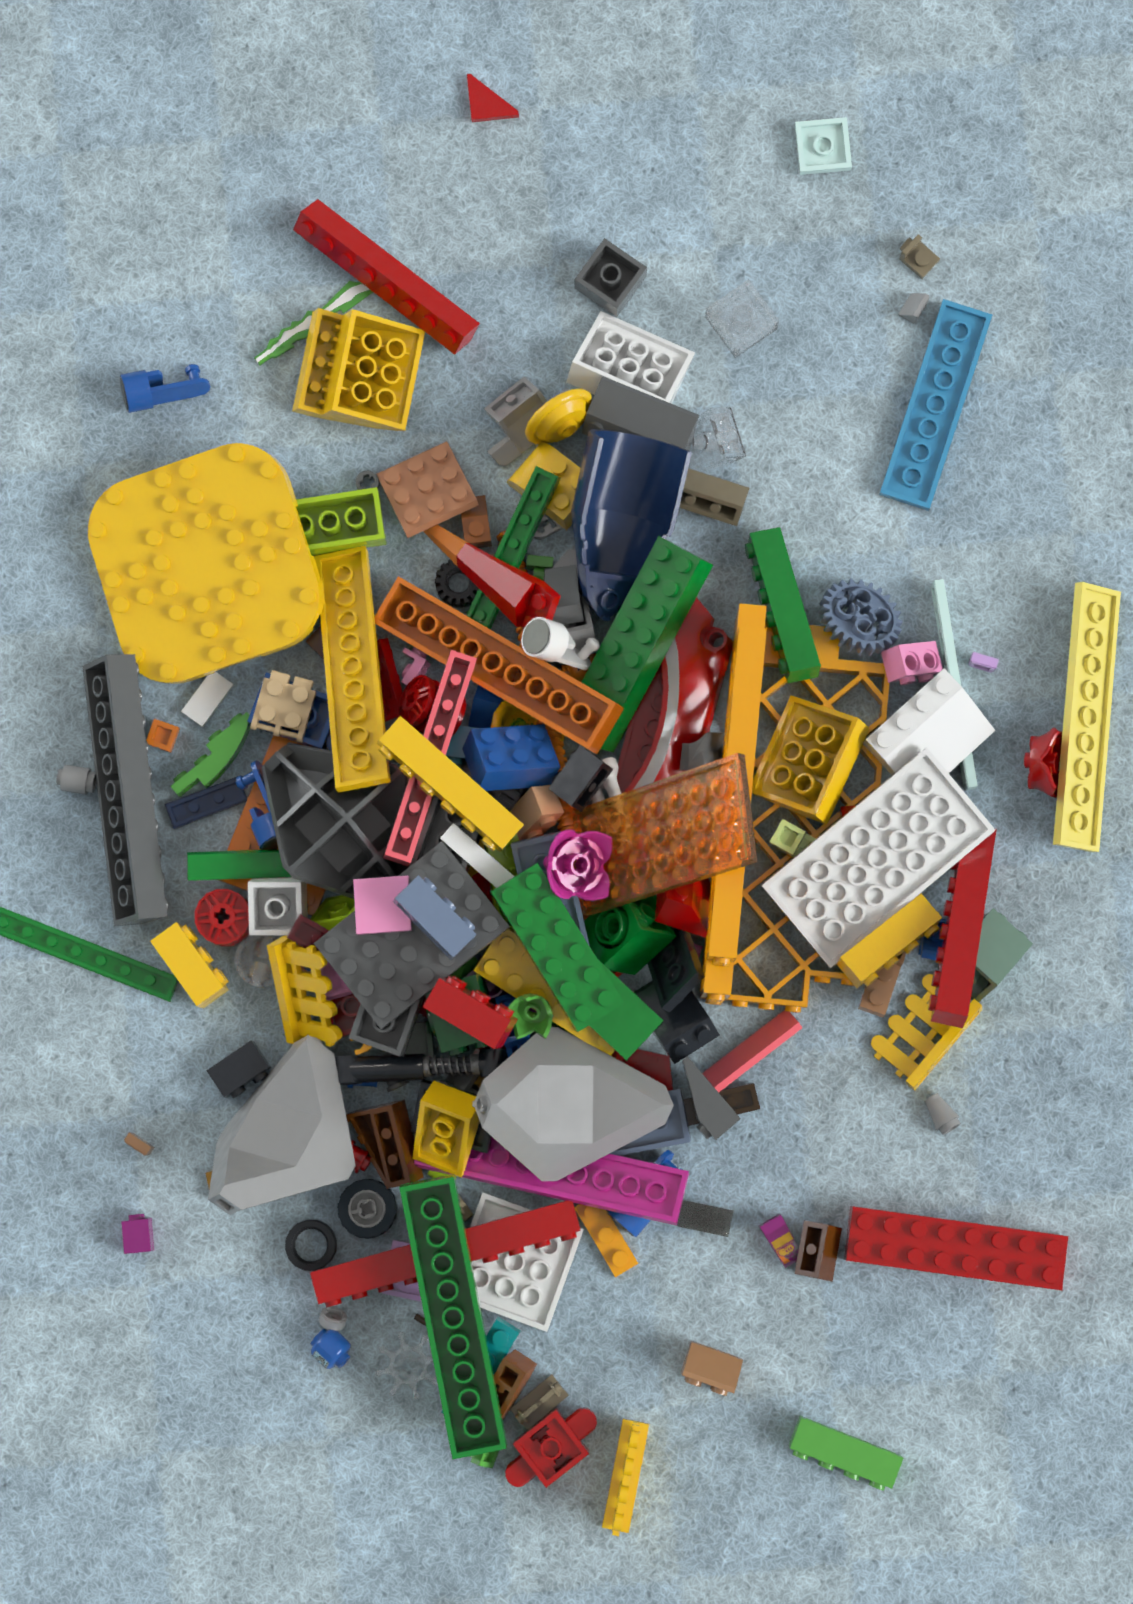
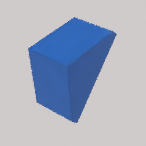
M478 685L473 699L468 727L491 728L493 714L503 699Z

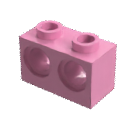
M936 641L901 644L881 652L888 683L899 681L900 685H907L916 682L915 679H918L919 683L928 682L934 678L933 675L938 674L943 669Z

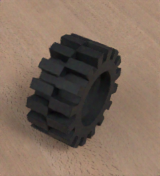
M449 559L448 563H443L440 566L441 569L436 572L435 586L438 596L444 603L450 604L452 607L457 608V606H461L462 608L466 607L465 605L467 604L471 605L479 588L469 579V586L465 591H452L449 587V579L454 574L464 573Z

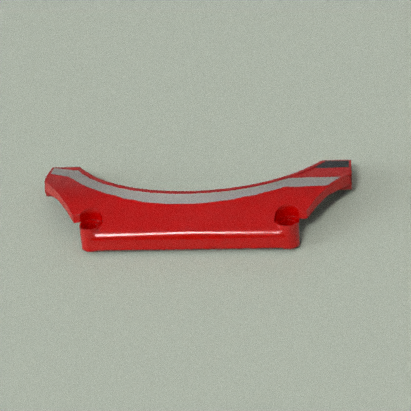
M697 597L661 663L663 679L662 708L651 749L641 769L622 794L633 818L634 829L637 831L635 838L638 845L622 854H619L616 845H612L610 859L603 866L607 874L649 860L650 853L665 858L670 848L678 849L681 836L666 820L668 799L689 783H695L698 772L680 770L682 743L696 742L710 731L733 646L732 639L723 629L713 627L715 619ZM724 637L723 644L719 647H714L715 640ZM598 818L582 828V833L598 831L606 834ZM662 839H668L667 847L664 850H659V842Z

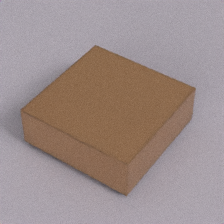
M129 1132L124 1139L126 1144L144 1156L150 1155L155 1148L132 1132Z

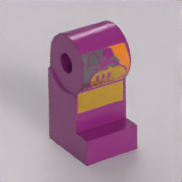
M781 1214L760 1224L759 1228L784 1268L786 1269L796 1263L799 1247L794 1241V1237Z

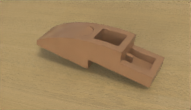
M905 951L897 957L899 961L889 970L881 969L877 973L879 977L869 986L865 985L858 1009L884 1018L900 968L906 956Z

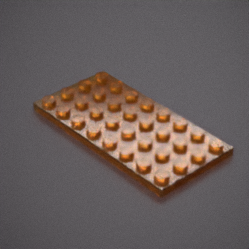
M736 753L590 804L582 812L577 809L572 811L574 831L577 834L587 831H598L612 837V853L610 859L603 866L610 880L608 897L594 901L581 899L583 915L591 916L757 863L744 754Z

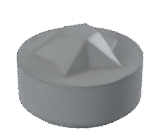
M337 1307L323 1308L319 1317L320 1325L328 1330L340 1331L344 1329L347 1321L346 1313Z

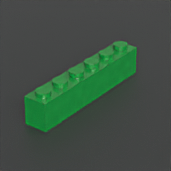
M777 527L749 533L748 543L745 544V553L747 559H752L753 566L751 567L753 580L759 583V602L761 605L765 604L766 606L765 622L767 628H771L773 636H771L773 650L778 651L780 659H778L780 674H785L787 683L817 678L821 664L781 528Z

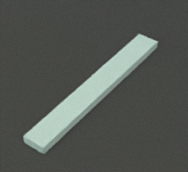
M944 579L934 580L930 587L943 666L961 685ZM971 752L959 763L965 791L973 790L978 786L973 754Z

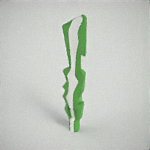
M349 281L322 309L334 313L341 310L344 314L373 293V291L360 282ZM308 310L301 321H292L291 326L283 328L278 337L270 339L267 348L254 357L258 365L261 366L269 359L279 357L293 349L294 343L306 339L313 311Z

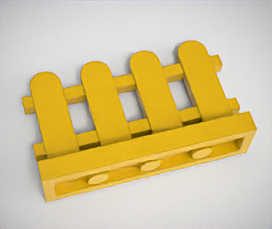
M284 935L268 944L267 950L286 1042L294 1044L296 1041L309 1035L325 1041L326 1046L331 1047L342 1038V1032L338 1026L331 1024L330 1018L337 1014V1007L332 1001L326 1000L325 993L332 990L333 985L327 976L321 975L320 970L327 965L328 961L320 951L316 950V946L310 945L307 948L297 947L296 942L286 938L287 935ZM301 966L310 968L311 973L303 972ZM306 991L315 992L316 998L307 996ZM311 1015L320 1017L321 1022L312 1020Z
M927 974L922 979V985L927 990L922 998L911 994L905 999L906 1008L911 1011L904 1019L900 1015H892L889 1018L888 1026L893 1031L891 1036L886 1039L882 1035H876L871 1040V1046L876 1051L874 1057L878 1061L883 1057L898 1069L895 1075L899 1078L903 1075L908 1077L906 1084L914 1091L982 1011V1005L973 999L970 1003L968 1018L963 1028L931 1022L932 1011L928 1010L927 1003L929 1002L930 995H935L936 987L931 986L933 974ZM916 1016L932 1028L926 1036L910 1024ZM939 1034L942 1038L937 1044H934L932 1040ZM899 1037L915 1049L909 1057L893 1045ZM921 1054V1055H923L925 1058H924V1059L922 1060V1062L918 1065V1064H917L916 1062H914V1061H915V1060L919 1057V1055Z
M624 1418L622 1419L602 1528L611 1529L614 1536H619L620 1532L629 1533L649 1429L648 1423Z

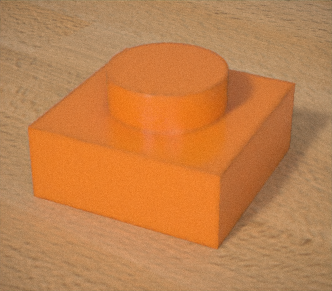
M154 719L146 741L149 746L171 753L180 728Z

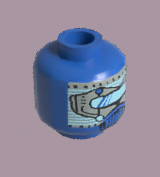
M324 1328L310 1343L312 1345V1356L326 1369H332L335 1366L341 1368L350 1359L348 1352L350 1351L351 1344L339 1331Z

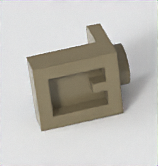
M918 234L914 239L909 237L900 247L902 252L899 260L923 279L940 261V258L921 242L922 237Z

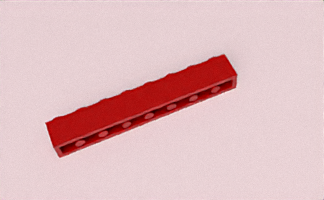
M319 199L300 212L293 231L454 355L472 340L480 324L478 321Z
M997 829L950 868L955 871L954 877L949 878L947 893H951L950 900H946L943 910V916H947L946 924L942 923L939 939L943 940V946L938 947L935 959L936 963H940L939 971L935 970L931 986L936 987L935 995H930L928 1010L932 1011L931 1022L963 1028L968 1018Z

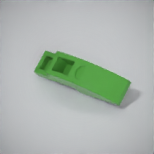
M248 712L244 715L239 713L229 721L230 726L224 731L219 729L208 738L210 742L206 744L212 753L209 756L207 754L202 755L194 762L195 767L188 773L183 771L173 779L175 783L171 785V788L179 797L183 796L200 781L206 788L210 787L230 767L242 749L251 726L247 722L249 718Z

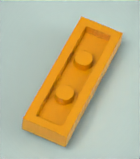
M582 1204L575 1206L577 1214L615 1277L639 1264L606 1210Z

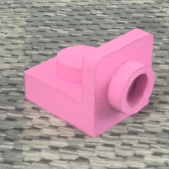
M413 647L412 651L404 648L402 651L407 657L414 660L402 672L403 679L401 682L405 686L414 677L425 675L431 665L425 659L427 655Z

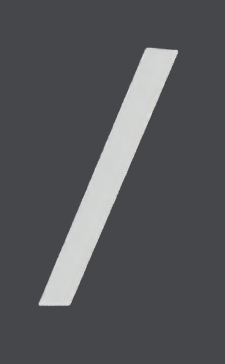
M454 823L441 836L440 839L496 888L514 877Z

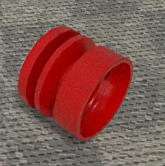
M425 675L414 677L402 692L397 707V719L401 716L423 735L440 682L432 680V678ZM465 697L452 736L459 729L465 716Z
M215 889L206 893L199 900L195 909V925L198 932L207 941L221 947H234L243 943L250 936L248 901L242 895L230 889ZM224 910H226L225 912L230 918L229 920H224L223 924H221V920L217 919L218 914H223Z

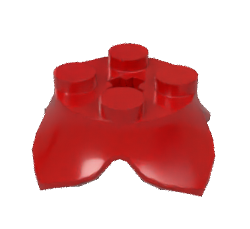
M1055 727L1041 736H1031L1029 743L1030 752H1026L1024 756V766L1029 768L1030 772L1027 781L1028 789L1040 790L1053 798H1057L1058 769L1062 743V731H1058Z

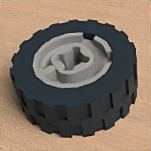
M374 1179L355 1181L347 1186L340 1196L337 1206L338 1218H340L341 1224L347 1232L356 1237L366 1239L378 1237L391 1228L397 1217L398 1204L396 1197L391 1189H387L381 1181Z

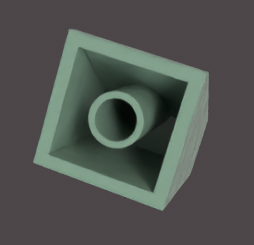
M994 908L983 917L971 994V1000L975 999L978 1002L999 985L1033 945L1023 932L1017 930L1007 921L1003 914L997 912Z

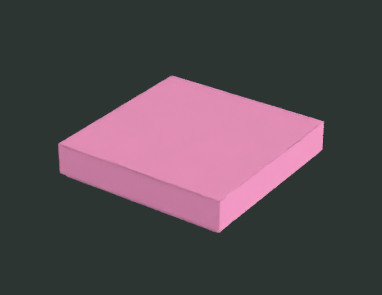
M408 875L353 879L357 935L412 931V921L393 902L394 898L409 885Z

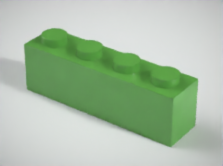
M799 1416L788 1445L790 1449L794 1450L792 1455L804 1460H808L809 1456L819 1460V1466L832 1471L834 1466L844 1470L843 1475L857 1481L861 1476L870 1480V1486L884 1491L885 1486L893 1488L904 1459L899 1454L803 1416Z

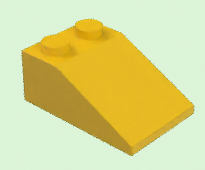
M433 1081L420 1100L412 1159L462 1178L480 1122L475 1107H472V1101H475L476 1096Z

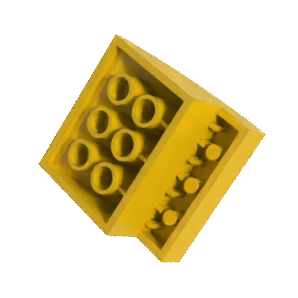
M321 308L316 309L312 312L292 412L364 427L405 431L425 332L419 328L354 309L344 315Z

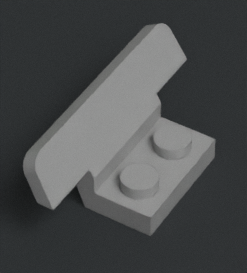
M526 377L520 379L484 408L488 416L506 434L505 438L487 451L501 466H507L534 444L527 440L525 429L533 414L547 402L540 390ZM566 388L561 393L568 391L569 389Z

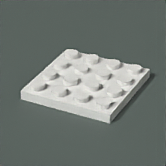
M483 1192L470 1227L527 1212L530 1209ZM581 1228V1231L576 1232L577 1237L561 1242V1238L557 1237L550 1239L551 1245L535 1249L534 1244L524 1247L525 1252L509 1256L507 1251L497 1254L499 1259L484 1264L482 1259L472 1261L480 1307L547 1332L584 1229Z

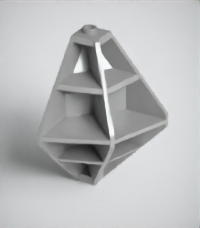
M551 1027L547 1038H543L537 1033L533 1035L482 1081L475 1101H472V1107L476 1109L482 1128L541 1181H558L665 1125L674 1106L664 1084L559 1027Z
M307 1035L296 1041L234 1115L219 1136L216 1143L208 1200L227 1214L231 1215L240 1210L349 1179L356 1164L335 1056L332 1051L323 1046L319 1039Z

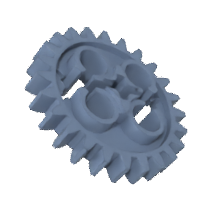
M850 578L848 583L843 579L838 585L833 583L819 603L821 608L818 613L823 615L820 623L827 624L824 632H832L831 640L838 638L840 640L839 647L846 644L848 645V652L855 648L858 655H861L864 650L868 656H871L874 651L880 655L883 649H889L898 639L902 631L900 626L903 621L898 619L901 612L894 610L897 603H889L890 595L883 596L881 594V587L874 590L872 582L868 586H864L863 579H860L858 584L852 578ZM844 606L849 607L846 613L842 612ZM876 621L879 622L877 628L872 627Z

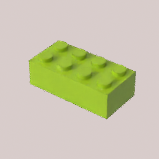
M377 487L296 499L298 504L296 508L312 556L361 546L369 548L387 545L380 494Z

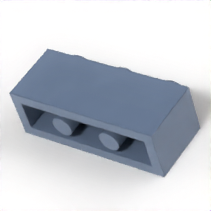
M418 875L394 898L393 902L452 960L477 935L473 931L475 926L466 917L461 919L454 912L456 907L448 898L444 897L441 899L434 892L437 888L428 878L422 879Z

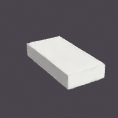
M215 671L214 674L208 675L181 712L201 727H204L234 687V684Z

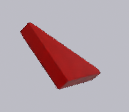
M467 74L472 122L519 118L518 110L472 74Z

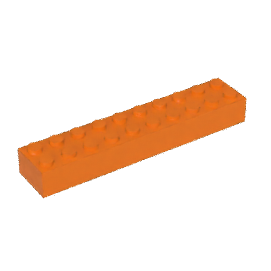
M399 576L374 616L376 625L444 665L447 663L451 650L477 658L470 678L471 681L595 754H598L624 710L622 706L544 660L527 655L523 648Z

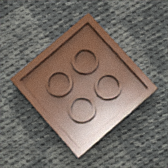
M447 441L376 474L407 538L479 505Z

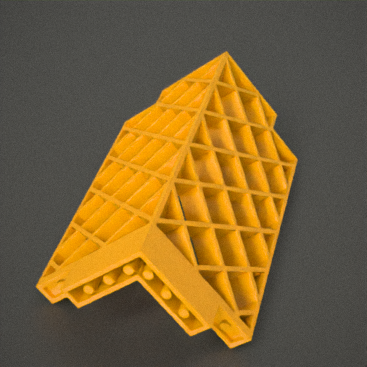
M739 603L734 622L725 736L719 784V804L716 820V839L710 881L708 932L705 938L702 967L705 977L701 980L700 998H705V1004L721 1005L725 1000L732 1001V1006L747 1008L748 1003L758 1004V1009L774 1010V1005L785 1006V1011L801 1013V1008L808 1007L810 977H815L814 982L830 983V979L841 980V985H854L844 973L811 970L808 965L818 958L819 954L815 952L804 961L778 930L789 921V918L785 916L774 925L749 895L752 890L775 871L780 870L792 858V856L787 854L780 860L755 830L758 825L781 806L774 804L751 824L749 823L754 769L757 772L765 754L764 752L757 759L755 758L759 708L761 705L778 725L781 716L767 699L782 688L787 681L784 676L763 694L761 693L763 666L779 668L778 659H780L778 651H774L772 647V629L766 626V606ZM809 625L821 664L820 672L857 675V677L829 700L823 696L810 679L800 682L820 705L834 709L832 706L861 682L880 705L879 719L869 726L868 736L876 728H879L886 721L889 683L884 663L838 659V644L840 640L838 638L831 640L830 637L833 633L824 632L826 626ZM868 676L882 678L881 692ZM862 745L860 753L875 770L874 782L853 800L842 790L839 799L845 806L857 805L881 785L882 764L864 745ZM790 811L806 832L816 839L841 818L839 811L830 818L827 825L823 824L815 830L804 816ZM749 834L774 865L744 889L743 883ZM743 899L766 926L768 931L738 955L737 948ZM773 935L796 962L798 967L768 991L742 959ZM736 964L763 997L731 994L733 967ZM799 972H804L801 1001L772 998L776 991Z

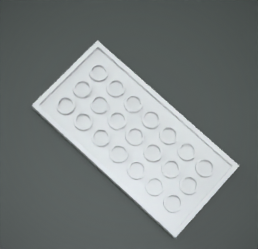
M926 747L761 886L829 968H831L843 954L906 906L991 835L995 829Z

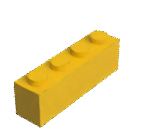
M921 893L843 954L836 965L857 989L863 984L869 986L879 977L877 973L881 969L889 970L899 961L897 957L905 951L908 955L919 946L917 941L924 935L928 939L940 929L937 925L942 917Z

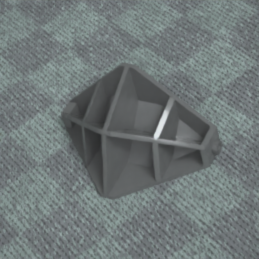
M287 743L275 752L261 767L282 866L294 879L354 899L353 879L399 876L409 868V866L383 858L408 783L407 776L396 764L389 763L390 783L339 793L335 788L332 751Z

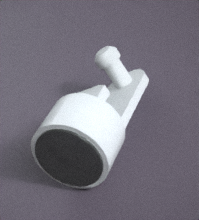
M536 617L529 621L523 630L521 639L522 648L527 655L548 662H560L582 670H588L591 665L588 657L593 651H597L600 648L599 642L595 638H588L581 650L575 648V642L563 624L543 617Z

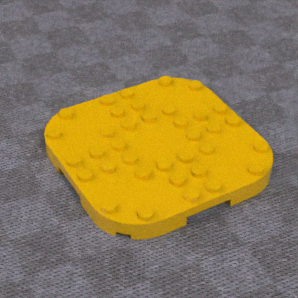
M243 443L222 445L122 480L108 488L96 501L88 523L90 548L123 654H135L139 673L143 676L169 684L190 682L214 674L215 671L295 646L313 631V627L323 610L324 590L314 556L311 555L296 508L298 504L289 476L281 463L264 450Z

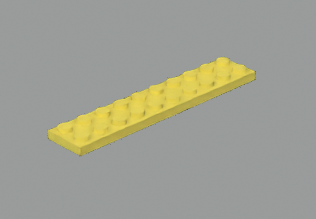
M1085 582L1075 583L1053 845L1088 852H1099L1121 592Z

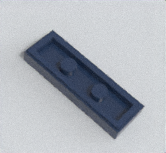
M236 777L164 805L175 830L247 802L248 798L245 790L237 787Z

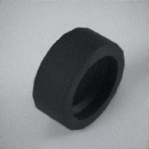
M305 1220L297 1223L289 1231L285 1239V1251L288 1259L295 1267L304 1271H316L326 1267L333 1260L337 1251V1239L334 1231L326 1223L319 1220ZM308 1229L320 1231L327 1241L325 1254L316 1261L302 1259L297 1254L295 1248L298 1235Z

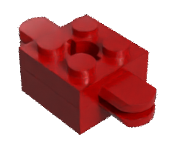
M583 1407L577 1409L565 1419L560 1411L554 1408L513 1441V1445L520 1455L507 1465L505 1470L507 1481L512 1486L522 1487L537 1476L546 1488L589 1455V1450L582 1442V1439L595 1430L597 1425L595 1413L591 1409Z

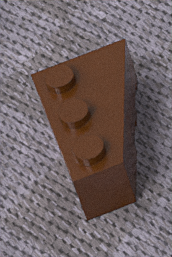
M405 1099L358 1109L346 1114L347 1121L351 1122L359 1135L357 1137L359 1142L365 1145L372 1157L370 1161L387 1189L398 1187L401 1184L416 1182L424 1178L422 1168L417 1167L414 1164L415 1159H412L415 1139L413 1132H411V1123Z

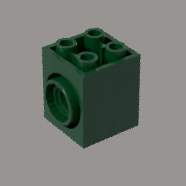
M480 974L461 979L467 983L465 988L468 990H479L490 996L485 978ZM431 991L425 995L426 1000L429 997ZM426 1009L430 1028L438 1039L441 1053L449 1051V1055L453 1056L470 1051L469 1045L475 1044L476 1049L488 1046Z

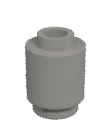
M65 765L63 769H59L56 783L60 785L61 791L87 795L88 792L94 793L96 789V774L90 768Z

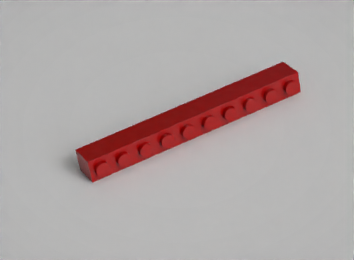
M567 1200L466 1228L465 1231L471 1261L482 1259L484 1264L498 1260L497 1254L507 1251L509 1256L525 1252L524 1247L534 1244L535 1249L551 1245L550 1239L560 1237L561 1242L576 1238V1232L581 1231L574 1203ZM410 1244L310 1272L318 1304L325 1303L326 1308L341 1304V1298L350 1295L352 1300L368 1296V1290L377 1288L378 1293L394 1289L393 1283L404 1281L406 1286L418 1282Z

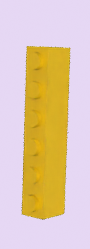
M401 716L378 740L377 744L380 746L378 750L385 758L390 761L394 758L401 765L399 769L408 778L411 779L414 776L422 783L420 788L431 797L436 795L442 801L440 803L442 808L451 815L455 812L463 819L461 824L471 833L474 831L478 832L483 837L482 843L490 850L494 851L497 849L501 852L523 827L524 824Z

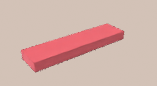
M784 1010L702 1074L719 1093L801 1030L802 1026L789 1011Z

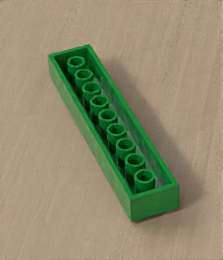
M451 1174L401 1184L399 1189L452 1460L507 1449V1440L455 1175Z

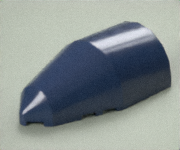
M591 429L589 431L571 512L580 594L600 619L610 621V617L620 610L658 536L666 539L667 536L670 537L672 535L690 464L691 451L667 442L630 433L603 429Z

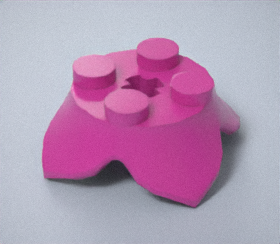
M570 829L557 834L550 846L548 855L543 861L551 890L557 897L569 899L571 896H577L583 900L590 901L608 897L610 880L603 866L610 859L612 853V837L598 831H587L577 834L574 830ZM574 860H577L574 864L576 869L573 868Z

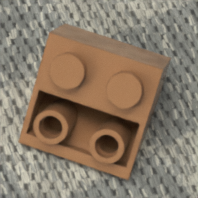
M691 1341L681 1374L685 1376L684 1380L689 1384L701 1387V1384L705 1383L711 1385V1391L727 1396L728 1392L735 1393L743 1359Z

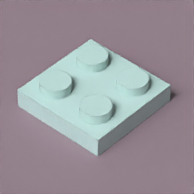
M847 117L795 122L800 175L850 171L852 169Z

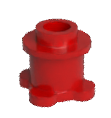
M352 1140L351 1144L356 1164L354 1168L355 1173L358 1174L360 1170L365 1172L372 1157L369 1156L368 1151L356 1146V1142Z

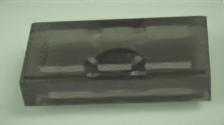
M683 1200L677 1226L728 1237L734 1210Z

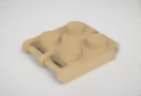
M272 670L270 679L264 677L250 729L256 730L258 728L274 733V736L278 737L280 734L296 738L297 742L302 743L316 697V691L312 690L314 682L295 676L293 685L289 684L291 678L289 674ZM259 721L271 723V724H274V725H276V726H275V727H272V726L260 724ZM282 727L297 730L299 732L294 733L287 730H283Z

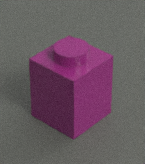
M144 1214L128 1215L129 1221H121L124 1254L154 1251L152 1218L145 1219Z

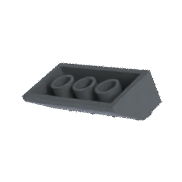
M603 376L587 411L582 434L588 436L591 429L619 431L660 440L690 451L699 415Z

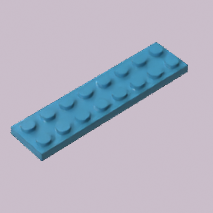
M945 299L942 300L879 495L927 511L930 510L993 316L992 314Z

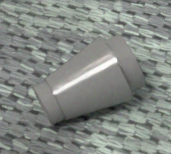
M938 1093L925 1101L937 1131L940 1130L942 1135L949 1133L961 1124L958 1120L959 1115Z

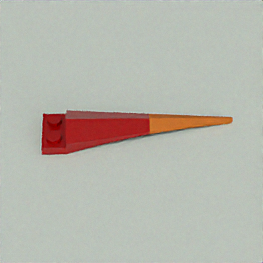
M439 525L423 531L516 627L521 626L524 629L528 622L536 617L553 620L561 595L546 582L482 551Z

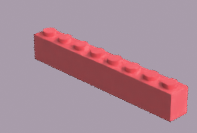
M453 650L449 654L423 734L444 755L447 753L477 658ZM414 776L408 780L383 857L409 866L412 861L432 799L431 796L420 788L422 783Z

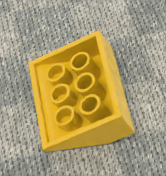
M790 695L753 778L752 794L806 818L827 825L870 728L858 717Z

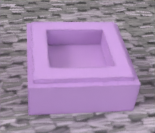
M973 652L968 665L992 673L997 668L999 659Z

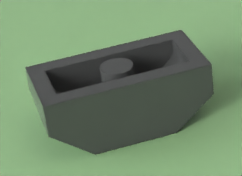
M707 732L696 742L682 743L680 770L721 773L722 744L725 733Z

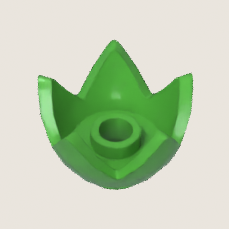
M531 993L516 998L509 1005V1008L515 1011L513 1016L518 1018L513 1027L516 1039L523 1038L532 1032L547 1038L554 1016L548 1001L540 995ZM529 1008H534L537 1012H532Z

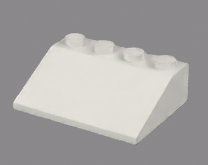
M600 311L572 361L566 383L587 390L595 395L600 380L604 376L672 404L695 352Z
M944 668L863 742V745L891 775L896 773L926 747L945 770L950 773L985 741L995 729L961 685Z

